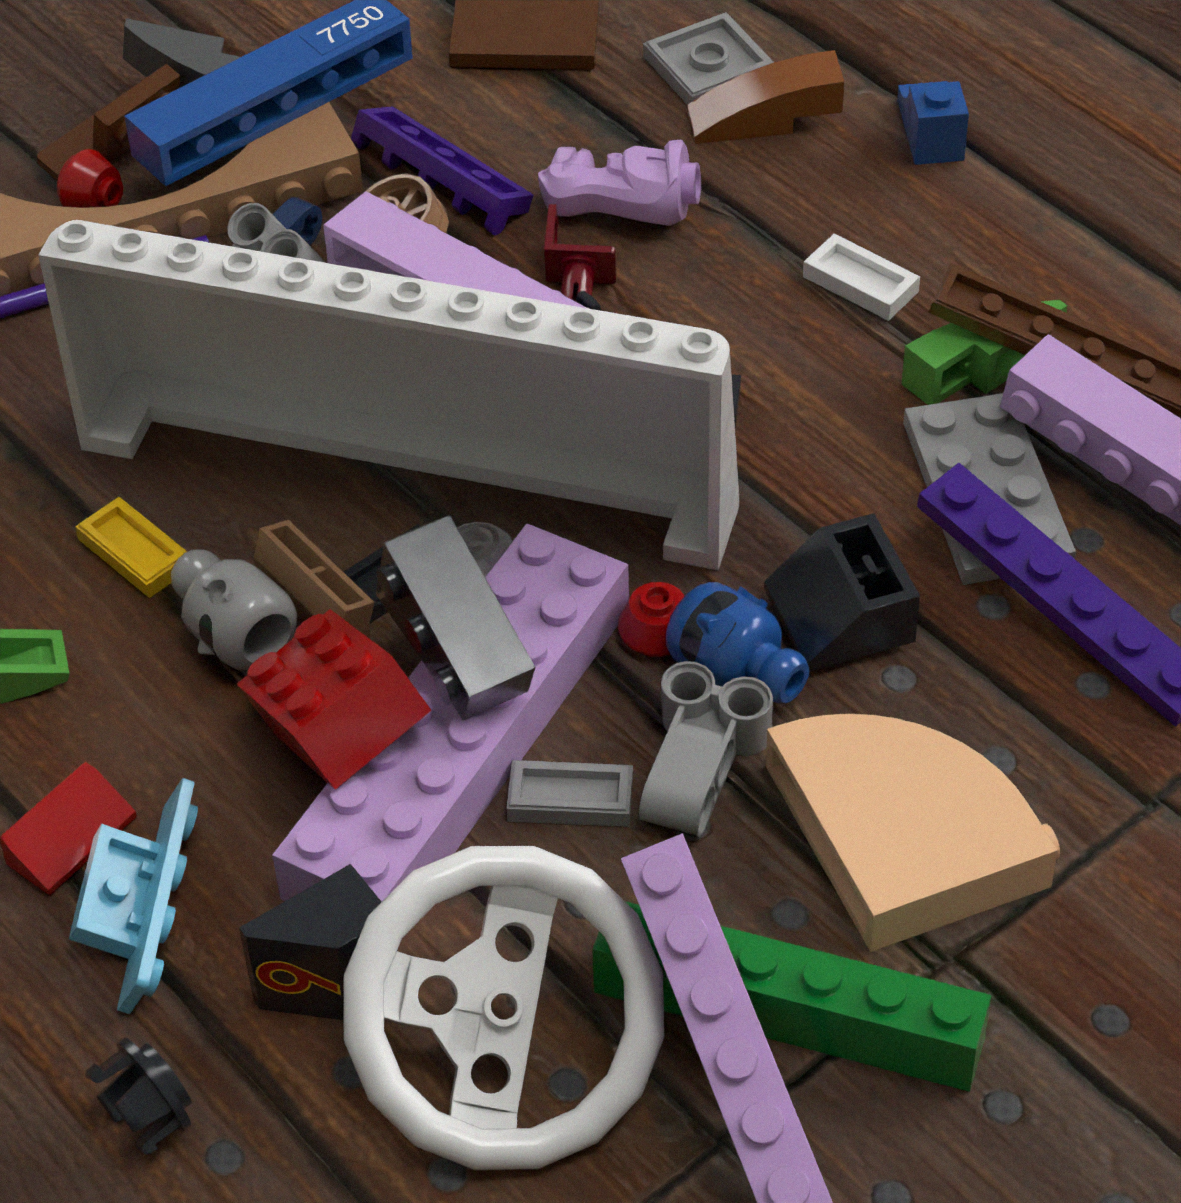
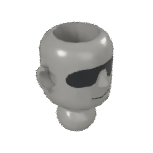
M204 549L188 551L175 562L171 571V584L176 594L183 598L181 618L188 631L199 640L198 652L200 654L215 655L222 662L237 670H248L259 657L269 652H277L293 639L297 628L296 608L289 595L259 568L241 559H224L220 561L215 554Z

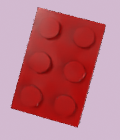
M329 609L324 614H317L305 620L296 629L295 637L277 652L266 653L254 661L247 671V676L239 681L237 685L274 734L336 790L432 710L392 655Z

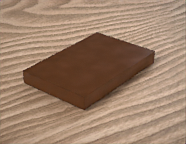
M456 0L449 48L450 67L595 69L600 9L599 0Z

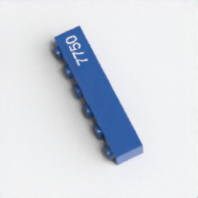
M354 0L125 115L131 155L162 184L167 186L413 59L410 20L387 0Z

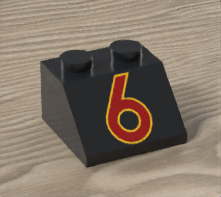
M351 864L239 927L253 1001L259 1009L344 1020V973L368 915L382 902Z

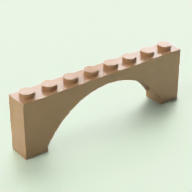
M330 102L248 143L227 164L204 179L158 198L110 207L77 208L34 203L0 193V296L44 283L38 254L49 235L57 227L68 221L82 220L185 239H193L203 235L209 238L228 232V223L234 212L241 206L249 203H259L273 214L291 197H297L314 205H319L363 192L359 152Z

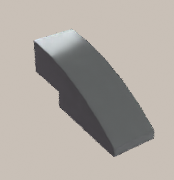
M126 18L124 24L123 59L145 77H148L167 64L180 75V88L240 58L239 56L223 53L224 38L128 18Z

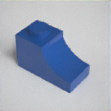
M941 81L898 85L897 102L914 164L964 161L969 112L960 82Z

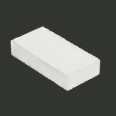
M833 234L804 261L803 265L804 278L888 321L919 292L920 276L836 234Z

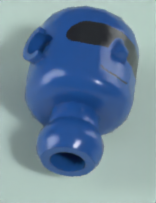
M719 582L701 584L689 591L681 599L670 616L666 628V647L672 659L676 663L690 661L706 666L713 673L715 685L723 687L725 683L734 678L753 677L763 681L770 688L773 702L781 704L788 703L796 698L805 686L809 676V666L801 653L789 648L780 649L782 631L775 616L766 609L769 604L763 599L759 600L741 586L736 591Z

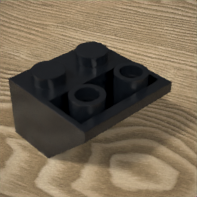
M875 513L819 528L764 581V590L795 651L801 653L806 659L809 672L916 642L920 595Z

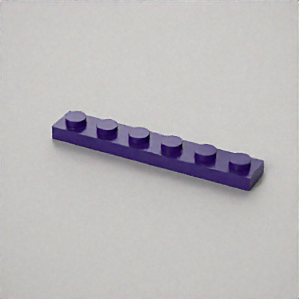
M958 462L919 493L917 507L1170 723L1175 727L1181 723V648L961 463Z

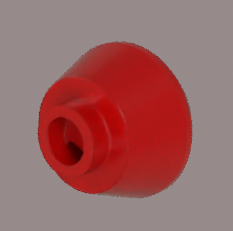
M85 149L72 155L65 162L59 173L57 196L62 207L117 206L123 196L124 188L119 171L100 152L94 149Z
M650 582L638 587L631 594L618 618V631L623 642L632 650L646 656H670L666 647V628L675 607L684 597L682 591L674 585L665 582Z

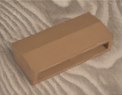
M290 520L260 528L254 553L255 567L263 571L289 595L297 611V620L302 624L308 618L317 614H324L331 609L370 639L369 623L374 601Z

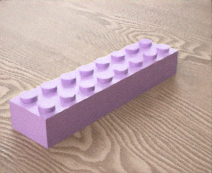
M526 524L485 578L536 667L529 691L463 721L452 704L447 705L442 700L434 684L433 676L421 661L409 676V680L432 711L336 790L328 783L272 855L280 899L286 901L351 864L378 898L383 901L413 870L455 853L510 777L512 760L523 759L617 628L619 615L629 599L628 564Z

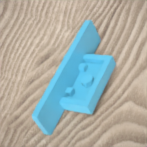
M185 778L180 780L163 808L155 842L101 824L93 838L71 926L69 940L128 959L117 1011L127 1014L132 1012L143 995L152 997L159 984L164 967V961L155 957L158 944H163L167 939L175 917V907L167 904L170 891L174 892L178 888L187 863V856L179 854L181 841H186L190 836L198 813V806L190 804L195 782Z

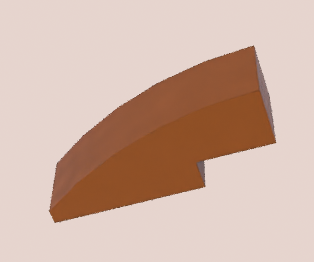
M831 50L806 54L765 65L741 74L687 104V114L695 144L793 134L794 118L843 113L844 78L836 52Z

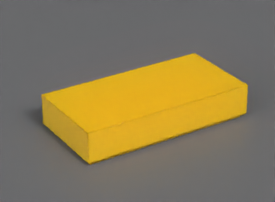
M117 497L75 526L79 541L148 598H151L171 584L172 568L178 558L187 552L120 497Z

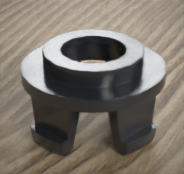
M125 1037L116 1044L118 1051L100 1066L93 1063L85 1071V1077L95 1083H100L122 1070L107 1087L103 1088L97 1095V1099L114 1122L124 1119L133 1133L157 1120L136 1141L137 1149L143 1154L148 1155L158 1149L155 1145L174 1130L178 1129L183 1132L191 1126V1121L185 1108L192 1101L178 1077L151 1045L146 1043L138 1048L130 1039Z

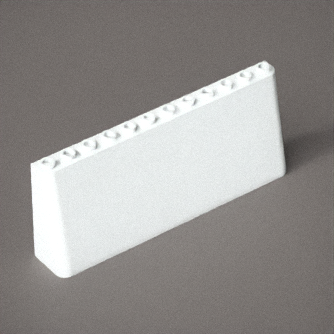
M82 220L68 221L57 227L49 235L38 254L81 450L133 459L153 421L672 518L663 544V560L719 570L739 508V485L730 347L727 340L715 331Z

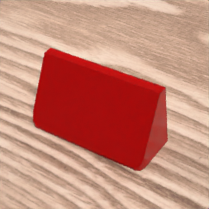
M85 762L2 834L0 845L6 865L50 896L88 861L94 835L101 824L123 830L137 817V814L96 768Z

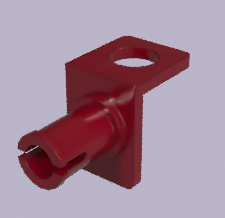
M549 204L544 245L546 281L562 282L561 293L573 301H576V296L581 291H585L592 296L593 283L615 284L617 277L616 249L613 246L558 244L557 204Z

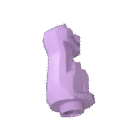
M683 140L669 141L664 146L665 150L633 146L626 149L623 155L621 153L608 154L607 165L603 168H595L593 155L587 149L582 148L578 152L575 147H559L551 165L538 173L541 195L547 208L549 204H557L558 216L571 217L591 212H600L636 221L670 226L686 217L689 204H699L701 195L700 166L698 162L689 163L688 150Z

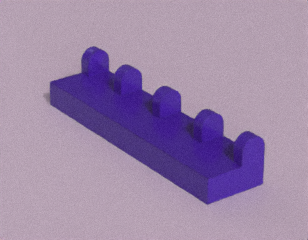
M393 106L361 109L358 111L351 135V140L355 147L363 150L373 140L384 147L382 164L388 168H397L401 164L402 159L420 170L418 176L431 189H434L437 182H440L455 192L452 208L462 215L469 212L473 204L488 213L484 227L491 234L498 235L503 231L508 216L529 212L534 194Z

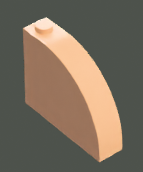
M866 714L822 715L795 720L767 729L766 768L870 952L1052 887L1056 859L1060 857V847L1054 831L1046 823L1041 825L1025 798L1000 769L964 743L942 732L917 723Z

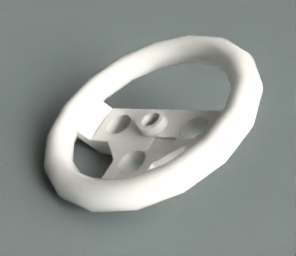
M470 846L413 870L368 915L344 973V1042L368 1100L414 1146L473 1170L540 1169L597 1144L642 1097L665 1036L663 971L638 914L592 869L536 846ZM478 886H492L485 909L481 936L475 942L445 962L413 957L397 951L402 938L435 904ZM559 898L571 903L605 937L624 980L625 1029L608 1074L575 1109L532 1128H517V1112L552 918ZM505 926H518L528 933L531 939V951L526 959L519 962H511L502 958L495 946V938L498 931ZM442 978L453 987L455 1003L448 1013L433 1015L426 1012L420 1005L418 991L420 985L427 979ZM496 996H507L506 1005L515 1009L514 1015L511 1018L501 1020L494 1016L491 1010V1002ZM384 1020L431 1031L456 1068L450 1098L449 1115L437 1111L403 1077L385 1035ZM483 1055L496 1056L506 1065L508 1079L503 1089L497 1093H484L472 1081V1066L476 1059Z

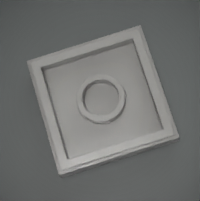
M727 12L643 43V57L686 104L741 74L774 63Z

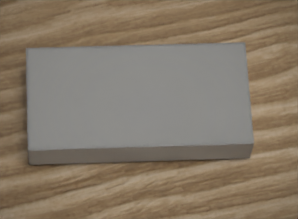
M512 760L507 800V822L630 827L633 765Z

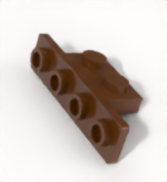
M165 64L37 154V164L58 181L59 173L65 162L72 155L82 150L94 149L111 163L130 149L124 116L179 89L180 75Z

